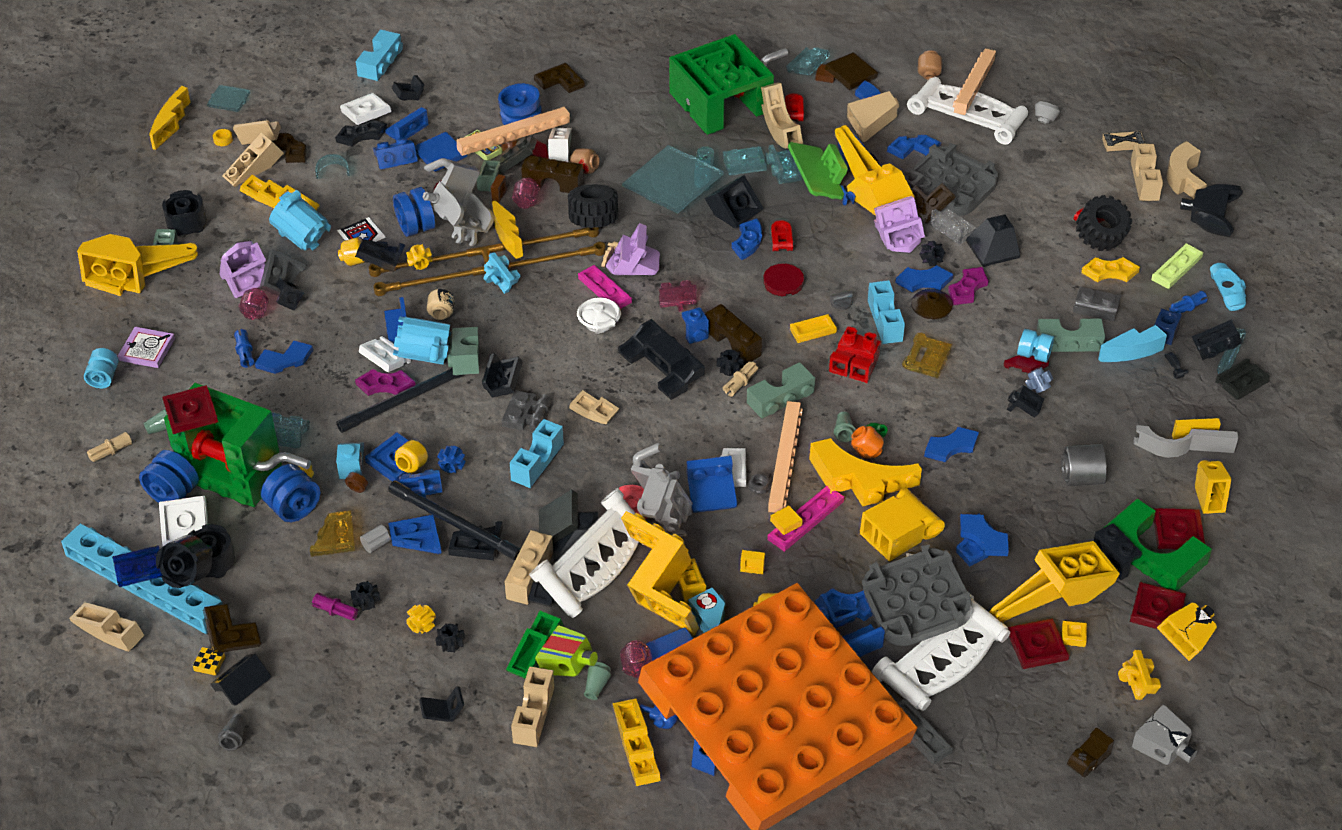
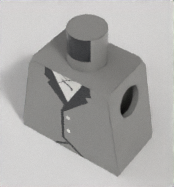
M1162 705L1135 733L1132 744L1134 749L1165 765H1170L1177 756L1190 763L1197 754V750L1188 745L1192 734L1191 729L1165 705Z

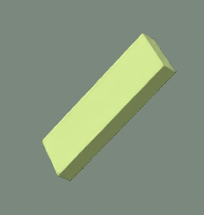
M1185 244L1152 275L1151 280L1168 289L1171 288L1203 257V252Z

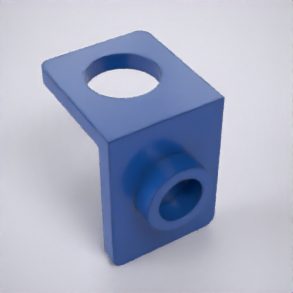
M821 594L817 600L820 611L835 628L853 622L858 615L857 611H853L836 618L825 594Z

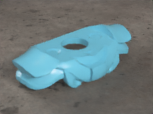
M1225 263L1212 265L1210 267L1211 278L1214 279L1227 309L1235 311L1244 308L1246 305L1245 282ZM1231 281L1234 285L1226 288L1222 286V283Z

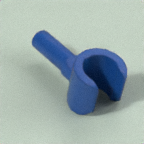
M841 185L844 192L843 205H847V200L854 204L855 194L850 191L847 192L844 186Z

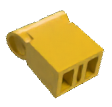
M905 487L899 491L896 497L893 496L862 513L860 534L890 562L921 543L923 539H931L939 535L943 531L945 523Z

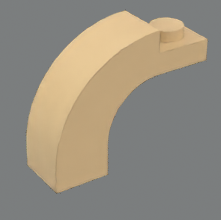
M778 82L761 87L764 104H761L762 110L774 140L785 149L788 148L789 142L803 144L800 125L791 120L786 110L782 84Z
M1187 141L1173 150L1167 170V181L1175 193L1179 195L1185 192L1194 199L1196 190L1205 189L1207 184L1190 172L1191 169L1198 166L1201 151Z

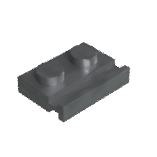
M1080 287L1073 312L1114 321L1121 295Z

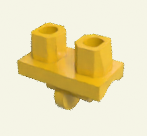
M1134 650L1132 658L1122 664L1123 668L1119 670L1118 676L1121 681L1128 682L1131 686L1135 699L1142 700L1146 694H1156L1161 684L1158 678L1150 677L1154 670L1152 659L1144 658L1141 650Z

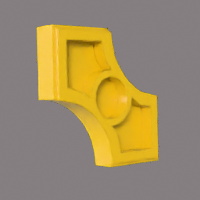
M1095 257L1082 267L1081 273L1096 282L1108 278L1128 282L1139 273L1140 267L1124 257L1114 261L1101 260Z

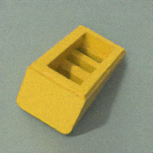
M695 558L691 559L692 562L686 569L690 571H685L678 581L686 604H688V599L706 591V584Z

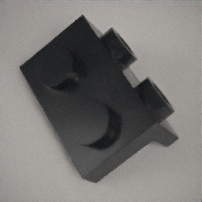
M1232 319L1192 336L1202 360L1213 358L1221 352L1232 350L1242 344L1240 334L1236 330Z
M495 353L490 354L482 385L492 398L514 393L523 363L519 356L500 361Z

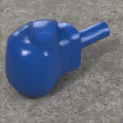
M642 704L639 706L641 711L650 713V720L654 721L653 724L658 728L670 729L679 719L676 714L666 719L656 705L653 708Z

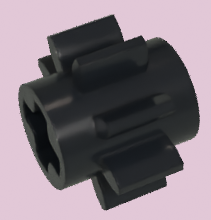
M928 241V244L921 245L922 249L919 255L923 260V264L929 263V266H936L937 263L943 262V257L946 253L942 248V244Z
M726 350L720 353V358H717V367H720V373L733 376L736 371H740V368L743 367V359L740 358V353L734 350Z
M368 581L357 583L355 590L350 591L353 606H359L363 611L375 608V601L381 600L378 586L372 585Z
M445 623L441 629H437V637H435L436 646H442V652L455 653L459 647H464L463 639H465L464 630L458 629V624Z

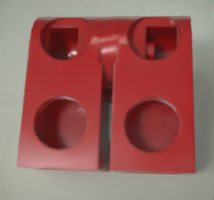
M848 326L838 343V348L830 356L829 372L847 377L850 372L849 378L868 383L880 353L881 341L877 340V335L868 332L862 336L857 334L856 328ZM843 363L845 364V369H839L836 365ZM863 369L865 370V375H859L856 371Z

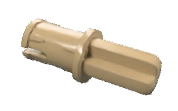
M748 362L740 371H736L733 374L734 377L723 386L724 392L727 394L731 391L728 395L732 397L742 386H746L748 380L758 371L756 363Z
M124 432L115 438L104 440L105 443L88 450L87 455L92 462L109 454L115 455L116 451L132 444L131 438L127 432Z

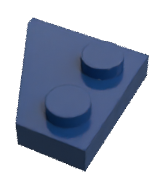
M433 515L388 523L393 546L436 554L441 553Z

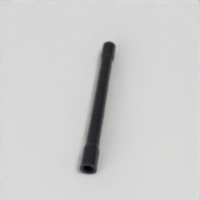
M452 367L358 413L336 421V425L339 431L343 433L370 418L464 375H453Z
M396 480L392 481L389 485V493L416 505L495 548L501 554L514 561L516 560L521 550L520 547L489 533L417 494L411 488Z

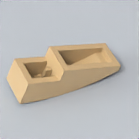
M86 602L69 618L72 623L92 636L128 652L144 636L137 622L120 618L115 610Z

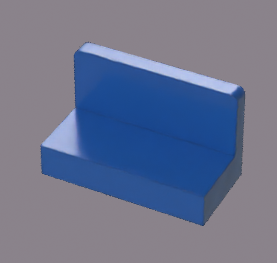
M423 107L419 108L385 130L386 134L395 140L400 138L408 139L428 126L427 110Z
M399 297L401 309L384 311L388 340L393 344L395 336L397 337L398 325L403 326V322L398 321L399 316H406L404 297Z
M868 625L843 636V638L854 652L861 657L883 647L885 630L882 627L874 629L872 625Z

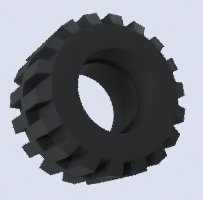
M588 184L574 188L568 193V216L570 221L575 225L588 228L603 227L614 223L618 219L617 191L609 186Z
M1101 195L1100 198L1096 196L1087 202L1076 220V231L1080 232L1078 236L1080 239H1084L1083 243L1086 245L1090 244L1092 249H1095V247L1098 248V251H1103L1104 248L1106 251L1112 248L1115 249L1121 244L1132 227L1130 226L1132 224L1131 212L1126 210L1128 207L1125 204L1122 205L1121 200L1117 199L1116 201L1113 196L1106 198V195ZM1096 218L1104 219L1110 224L1111 228L1102 226Z

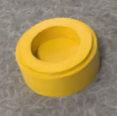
M228 129L215 131L213 133L214 144L217 146L231 144L233 141L232 132Z

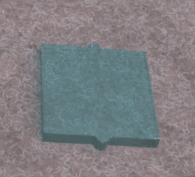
M219 85L216 91L211 94L212 97L207 106L239 112L242 105L246 103L250 90Z

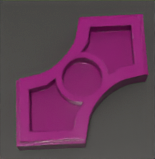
M983 267L963 269L962 279L948 287V293L953 301V305L974 303V293L978 289L988 286V279Z
M372 369L355 379L356 385L368 396L379 392L396 395L416 385L415 381L402 370L386 374Z

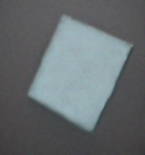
M667 145L624 181L622 185L653 203L679 213L719 179L724 172L701 161L699 158L690 156Z

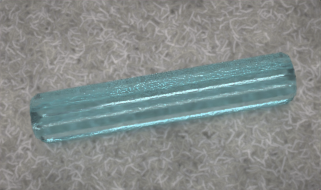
M1237 328L1236 330H1238L1243 343L1246 331ZM1242 344L1224 352L1217 368L1219 374L1231 368Z

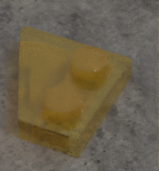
M351 510L328 513L324 520V526L320 528L317 534V541L314 546L311 545L310 547L311 557L355 551Z

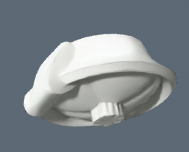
M606 298L587 300L577 310L579 321L596 334L604 333L614 328L615 323L621 316L620 307L614 301Z

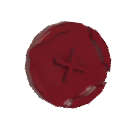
M786 263L770 266L765 271L763 284L766 290L773 295L781 297L791 293L794 295L802 290L804 275L794 265Z

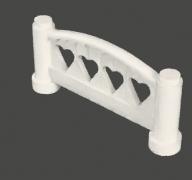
M937 77L930 78L921 90L907 102L909 111L916 115L922 114L929 107L995 130V139L1001 144H1009L1014 139L1015 132L1028 116V110L1024 106L1012 108L995 98L979 92L976 94L966 115L954 113L953 103L962 88L943 85ZM944 93L947 96H953V98L942 100L940 94ZM974 105H980L988 109L978 112L975 111ZM992 111H997L1005 115L995 118L992 115Z
M619 488L613 490L601 501V504L607 511L553 566L548 560H545L529 574L535 582L539 581L563 611L572 618L576 617L583 610L581 602L599 593L622 572L639 543L630 537L621 519L626 511L633 515L635 512L623 499L624 494ZM612 529L623 532L628 537L627 542H622L621 548L615 544ZM599 544L611 547L614 550V555L609 556L607 562H604L601 558ZM584 558L596 561L600 565L599 571H594L593 577L587 573ZM570 572L583 576L586 580L585 585H581L579 591L573 589Z
M970 594L972 613L970 619L964 625L922 641L896 664L887 656L883 657L875 665L872 673L879 682L884 681L912 706L924 711L931 703L930 696L949 688L969 674L984 658L993 641L996 640L1003 643L1009 637L1010 631L1006 625L974 601V596ZM963 629L979 632L983 637L978 638L975 644H970L966 639ZM948 643L965 646L967 651L961 652L960 657H954L951 655ZM932 656L948 659L952 664L946 665L945 670L938 671L935 668ZM916 670L933 673L936 677L929 679L927 685H923L919 682Z

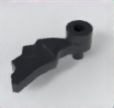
M1172 352L1164 355L1175 369L1173 370L1175 379L1183 378L1184 374H1188V370L1180 368L1176 355H1173Z

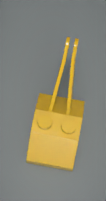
M843 125L841 128L835 129L836 138L855 178L847 185V191L855 194V201L875 215L874 208L909 196L914 197L901 170L891 163L881 167L857 140L848 126Z
M113 234L83 242L77 250L82 282L88 280L100 281L119 287L127 277L131 280L124 286V290L141 293L145 287L144 277L198 257L197 246L193 243L135 246L130 238Z
M1094 541L1041 549L1035 558L1041 570L995 605L989 613L1003 623L1017 615L1061 597L1068 606L1085 604L1112 586L1120 573Z

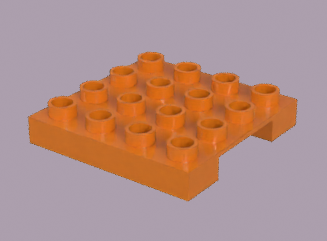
M798 583L642 666L638 680L640 686L666 719L675 714L678 716L730 784L725 797L751 830H766L909 744L917 730V726Z

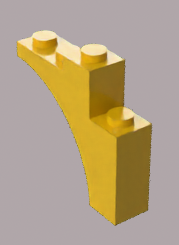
M831 438L811 443L809 460L824 484L829 487L830 493L832 494V491L841 492L852 489L862 507L883 502L884 494L899 491L905 487L912 488L920 485L922 468L918 463L904 466L880 465L850 455L841 449Z

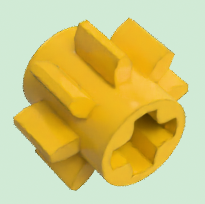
M423 244L414 245L411 247L410 252H406L409 266L414 265L416 270L425 269L429 262H432L430 248L425 249Z
M414 605L407 611L410 617H408L406 622L413 632L428 633L435 627L433 621L436 615L429 606Z

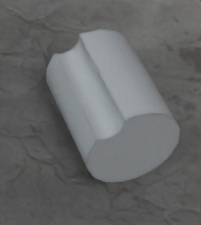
M380 524L360 536V541L365 550L371 553L390 542L391 537L388 534V530Z

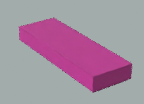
M595 265L578 273V279L599 298L614 301L620 309L632 303V298Z

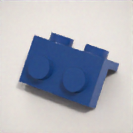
M407 138L397 139L396 143L392 144L381 142L377 144V147H373V152L377 157L380 169L417 162L414 142Z

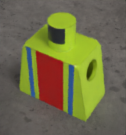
M558 625L535 659L539 668L553 670V675L575 677L585 665L594 666L598 655L592 650L585 635Z

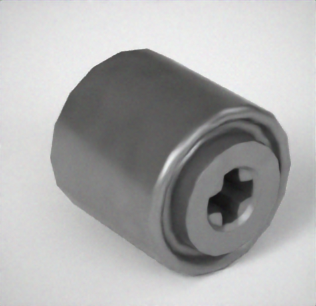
M1102 444L1064 447L1061 455V471L1067 486L1105 484L1106 457Z

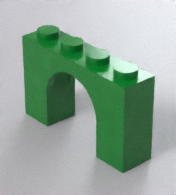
M1136 499L1105 527L1115 524L1142 552L1140 558L1131 562L1133 566L1158 582L1163 588L1178 591L1208 564L1212 548L1192 536L1178 550L1172 553L1161 554L1146 549L1139 542L1138 538L1152 526L1156 511L1139 499Z

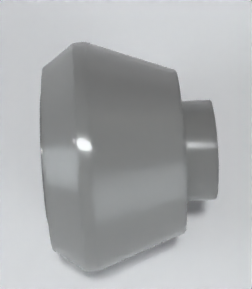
M1043 101L1035 104V116L1038 118V122L1049 124V121L1053 122L1060 114L1059 107Z

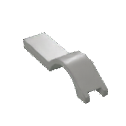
M1137 425L1136 432L1139 433V437H1134L1133 441L1134 445L1157 456L1171 458L1186 454L1189 450L1234 453L1238 433L1234 431L1191 429L1190 433L1184 438L1175 440L1158 436L1149 426Z

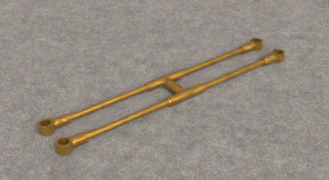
M599 227L581 228L573 230V232L523 240L522 246L568 237H597L599 235ZM596 242L593 246L580 248L576 251L511 262L507 269L577 255L595 254L602 256L605 254L606 248L603 242ZM502 243L431 258L432 262L464 256L482 255L486 264L490 253L503 251L506 248ZM408 262L397 263L395 270L409 267ZM369 265V274L372 277H378L384 272H389V270L382 269L377 265ZM484 266L472 268V270L402 283L399 281L388 284L377 282L373 286L374 294L376 296H383L386 292L400 290L403 287L468 275L477 276L486 274Z

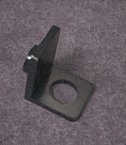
M459 686L455 687L447 700L421 697L419 700L422 717L430 720L453 722L464 707L461 687ZM457 697V705L454 709V700Z

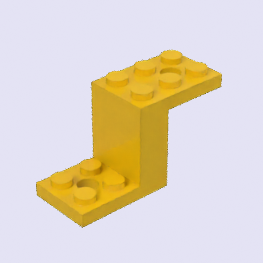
M626 511L621 519L630 537L652 549L628 583L634 599L639 605L680 628H686L690 634L695 635L699 626L695 620L696 617L692 614V608L683 601L677 603L669 595L692 562L688 554L689 550L684 545V540L676 534H672V536L667 534L656 523L653 525L647 523L646 519L640 514L634 513L633 515Z

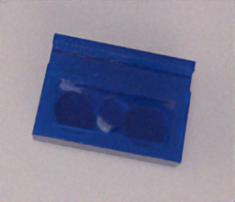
M159 545L112 556L119 587L162 576L160 569L156 567V555L160 549Z

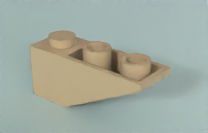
M260 133L222 177L235 187L245 182L251 175L256 176L271 168L283 155V152L271 140Z

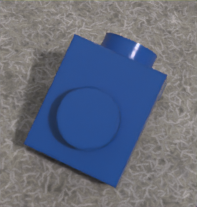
M699 307L682 312V318L686 323L687 342L692 344L708 339L709 321L702 309Z

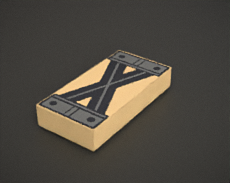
M1141 131L1103 134L1102 137L1107 152L1133 150L1134 144H1145Z

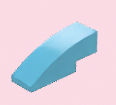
M1156 325L1141 333L1133 328L1101 344L1098 360L1101 362H1121L1153 355L1164 350L1167 335Z

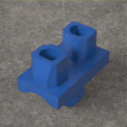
M430 469L425 470L424 473H408L399 477L401 484L411 488L412 491L425 498L426 495L443 492L439 470Z

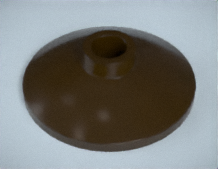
M925 289L913 296L911 306L914 312L923 318L941 319L951 313L953 301L943 291Z

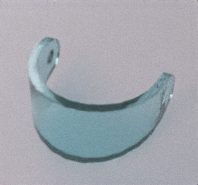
M325 155L318 160L315 166L316 179H319V171L330 164L344 166L347 169V176H350L348 163L340 155Z

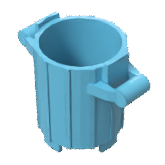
M295 190L293 193L287 191L279 197L281 201L272 210L269 221L279 230L278 232L282 237L286 236L301 250L306 251L310 248L313 251L319 246L317 241L325 230L330 231L331 225L324 216L301 198V193L298 190Z
M399 316L398 321L403 322V326L398 325L394 347H399V351L394 350L393 355L443 365L444 359L447 358L449 347L447 345L449 344L448 336H451L449 331L450 324Z

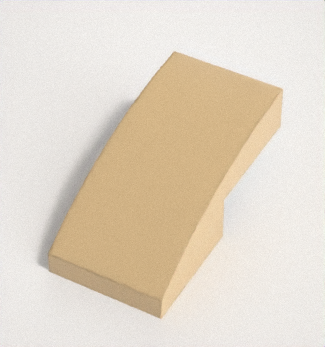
M584 390L570 403L569 407L581 416L602 424H607L619 411L618 407L603 397L597 400Z

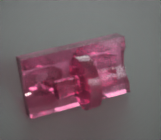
M690 280L682 281L680 286L672 287V284L669 282L662 283L661 288H659L660 308L677 306L678 312L683 311V305L697 304L696 285H692Z

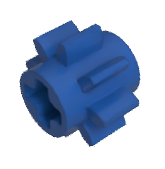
M446 446L445 450L441 449L437 456L440 459L438 461L440 468L447 473H456L458 469L462 470L466 462L463 460L465 454L457 446Z

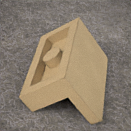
M268 120L238 124L233 127L242 145L251 144L260 133L271 141L277 140L281 129L279 122H269Z

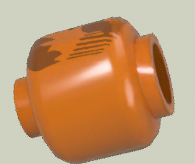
M861 426L853 432L851 446L862 458H876L882 453L884 439L872 426Z

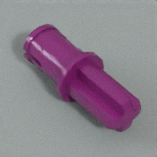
M319 592L313 597L312 606L329 612L331 616L336 614L352 621L357 617L358 609L341 603L339 598H330Z

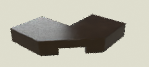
M279 133L277 140L272 142L281 151L286 150V163H305L306 144L301 141L298 142L289 133Z

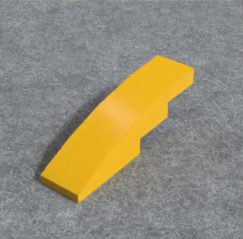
M181 86L164 104L154 120L149 133L154 150L159 148L180 129L178 122L185 116L184 108L191 103L187 87Z
M251 175L240 187V191L272 208H275L278 202L281 201L279 197L287 191L290 193L295 191V189L288 185L283 188L271 180L265 183L254 175ZM301 194V198L315 210L319 208L320 205Z
M492 201L495 229L500 241L516 259L523 257L522 240L519 237L515 216L497 201Z
M637 699L613 703L620 736L636 786L661 781L660 772L654 759V751L648 737L647 726Z

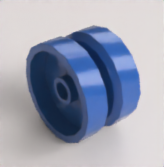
M525 83L514 84L504 88L499 93L498 103L503 125L542 114L540 93L536 87Z
M422 187L410 190L409 196L405 192L393 195L395 214L400 228L406 237L417 234L419 228L423 232L435 228L433 209L430 201L423 199L425 190Z
M171 450L160 451L153 458L152 463L147 465L139 475L140 484L143 489L158 503L184 499L186 494L190 493L199 481L194 467L181 455Z
M295 464L283 465L274 470L265 480L261 490L262 500L284 522L290 523L306 517L315 508L321 494L320 487Z

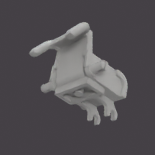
M445 158L425 165L424 169L428 172L442 166L446 167L448 171L442 181H439L433 193H423V199L434 203L432 208L437 214L453 225L454 232L451 237L456 239L458 236L456 243L461 244L463 242L464 229H467L465 241L471 240L469 245L475 246L477 243V232L487 233L494 222L493 212L472 192L480 171L476 166Z
M656 443L637 452L633 456L631 472L644 489L642 497L638 501L637 509L642 516L655 518L658 525L671 536L672 534L687 536L684 530H680L682 522L686 523L688 516L692 514V502L677 481L680 478V473L678 471L669 473L662 464H658L655 468L650 469L643 460L662 450L661 444Z

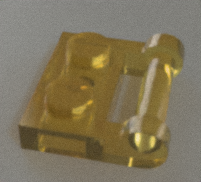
M917 333L913 339L914 344L908 356L904 358L902 366L907 370L938 378L951 351L952 344L927 338L923 333ZM921 347L927 348L921 362H917L915 359Z

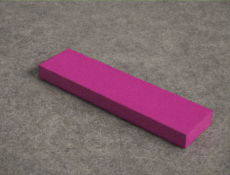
M826 486L796 511L802 519V526L785 535L775 528L768 534L767 540L785 552L844 502L845 496L837 491H832L831 494L829 487Z

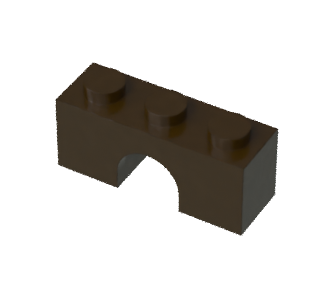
M529 155L521 166L523 186L541 188L545 179L551 178L559 184L560 192L569 193L574 188L584 184L583 164Z
M720 304L705 313L709 321L708 334L717 342L727 338L732 350L740 353V358L743 359L744 365L761 357L762 338L725 306Z

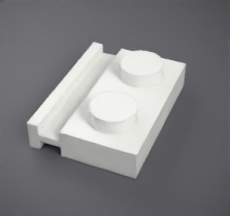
M383 336L380 337V340L374 339L361 344L359 347V353L387 372L402 367L405 362L408 364L411 362V359L393 355L394 350L399 351V347H394V344Z

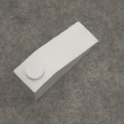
M552 128L548 139L549 159L569 161L571 128Z

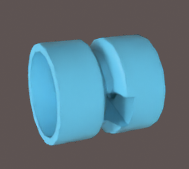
M1025 328L1020 339L1017 355L1027 358L1034 356L1035 360L1047 363L1053 347L1054 336L1044 333L1039 336L1037 331Z
M98 348L92 352L84 373V380L87 384L100 389L110 386L119 362L116 353L106 348Z

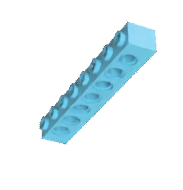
M80 523L61 541L65 555L205 634L208 631L203 614L204 607L223 604L219 597L204 592L198 585L193 586L191 584L182 588L169 586L160 577L162 576L160 569H157L156 565L150 562L148 558L133 553L126 546L122 547L110 537L102 536L92 527L88 528Z

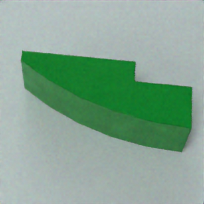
M539 611L531 628L526 629L506 671L526 679L529 667H539L535 657L558 625L564 627L562 620Z

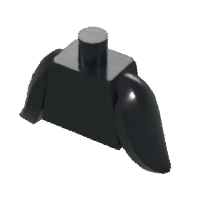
M1211 185L1205 189H1197L1194 199L1182 198L1180 209L1192 211L1191 221L1204 231L1230 237L1234 229L1225 218L1227 205L1238 199L1243 194L1241 186Z

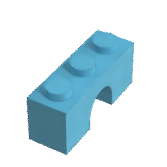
M381 29L372 40L374 52L363 51L356 60L357 75L359 77L378 81L403 49L400 34Z
M890 281L869 283L868 304L882 344L903 342L905 323L900 309H894V292Z
M545 419L541 421L532 433L533 441L529 451L520 448L510 461L511 481L528 488L532 487L564 445L563 426Z

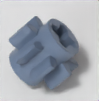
M1042 367L1027 374L1029 379L1025 383L1030 390L1035 389L1036 393H1040L1051 387L1049 382L1053 380V377L1049 370L1044 372Z

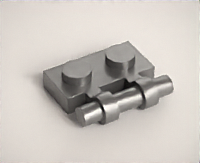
M515 390L502 419V427L523 431L525 425H530L529 429L534 431L544 419V413L548 411L550 397L544 394L541 399L536 401L535 394Z

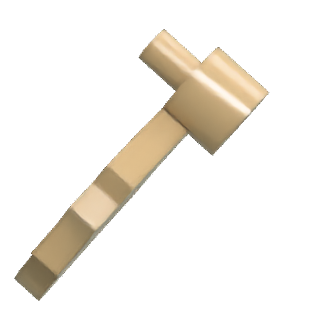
M608 242L609 247L603 257L602 267L606 266L619 242Z

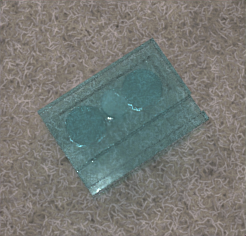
M806 47L786 66L788 73L794 71L795 74L811 75L829 57V51L820 48L809 50Z
M761 147L723 151V160L728 170V175L767 170V164L765 163Z

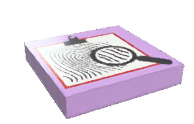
M134 327L118 354V359L122 362L159 368L175 340L174 334Z

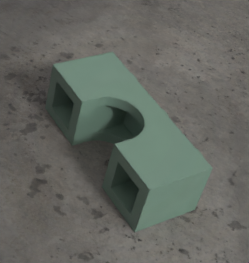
M1038 319L1037 334L1040 336L1044 333L1054 336L1051 352L1100 351L1101 344L1104 343L1105 333L1102 319H1080L1079 329L1074 331L1064 329L1059 319Z
M478 327L452 328V336H448V367H453V375L479 374Z
M799 362L782 371L781 387L772 386L766 380H763L747 388V404L762 419L786 407L787 401L796 402L814 393L815 377Z

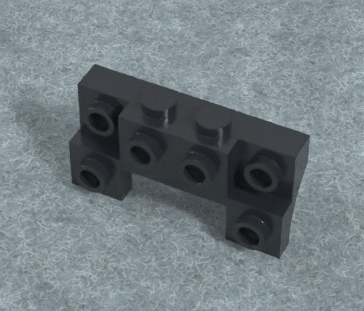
M652 319L641 324L629 340L618 346V353L629 363L632 364L646 357L666 375L664 379L658 382V389L670 400L688 391V384L705 375V366L687 348L679 344L675 337L670 336Z

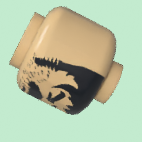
M445 289L432 291L428 296V314L437 320L450 317L454 310V295Z

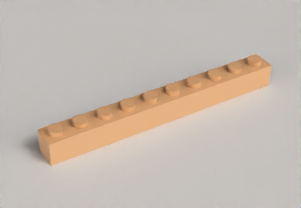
M985 48L981 52L977 63H975L959 95L954 100V113L966 115L995 61V50Z
M565 107L460 138L457 139V150L464 156L570 123V113Z
M787 401L768 512L775 513L785 508L787 504L785 497L788 498L789 489L787 487H790V479L788 478L792 476V469L790 467H793L794 464L792 456H795L796 448L794 446H797L798 438L796 436H799V428L797 427L801 424L799 416H802L803 408H800V402Z

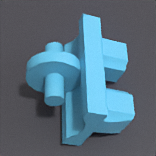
M493 252L489 254V260L484 265L486 272L484 280L486 283L494 282L505 294L510 291L512 285L518 283L520 274L517 270L509 271L507 269L509 260L505 255L497 256Z

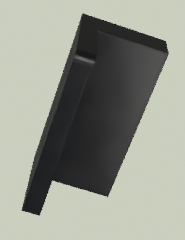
M248 654L210 683L215 692L222 691L230 703L235 706L269 680L271 675L256 654Z

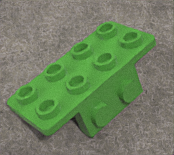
M789 142L788 149L809 192L814 196L843 199L844 192L840 183L843 177L846 176L848 168L837 146L829 144L825 152H823L819 147Z

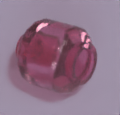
M523 178L517 181L512 195L513 202L523 209L534 206L537 203L539 186L530 178Z
M252 288L246 290L240 300L239 311L245 318L250 320L262 318L269 304V299L261 289Z
M641 641L628 642L620 652L624 673L634 678H639L642 666L653 661L649 646Z

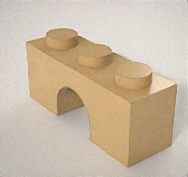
M1134 144L1131 166L1139 201H1159L1163 181L1160 170H1155L1157 156L1154 144Z
M530 530L505 580L506 599L526 605L529 604L528 598L534 581L529 574L543 561H550L553 555L551 535Z
M529 667L523 686L522 707L517 706L511 727L513 743L537 747L554 691L553 670Z

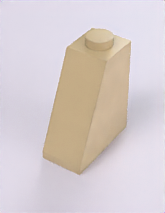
M890 91L848 103L847 118L861 141L865 142L897 117L899 103Z

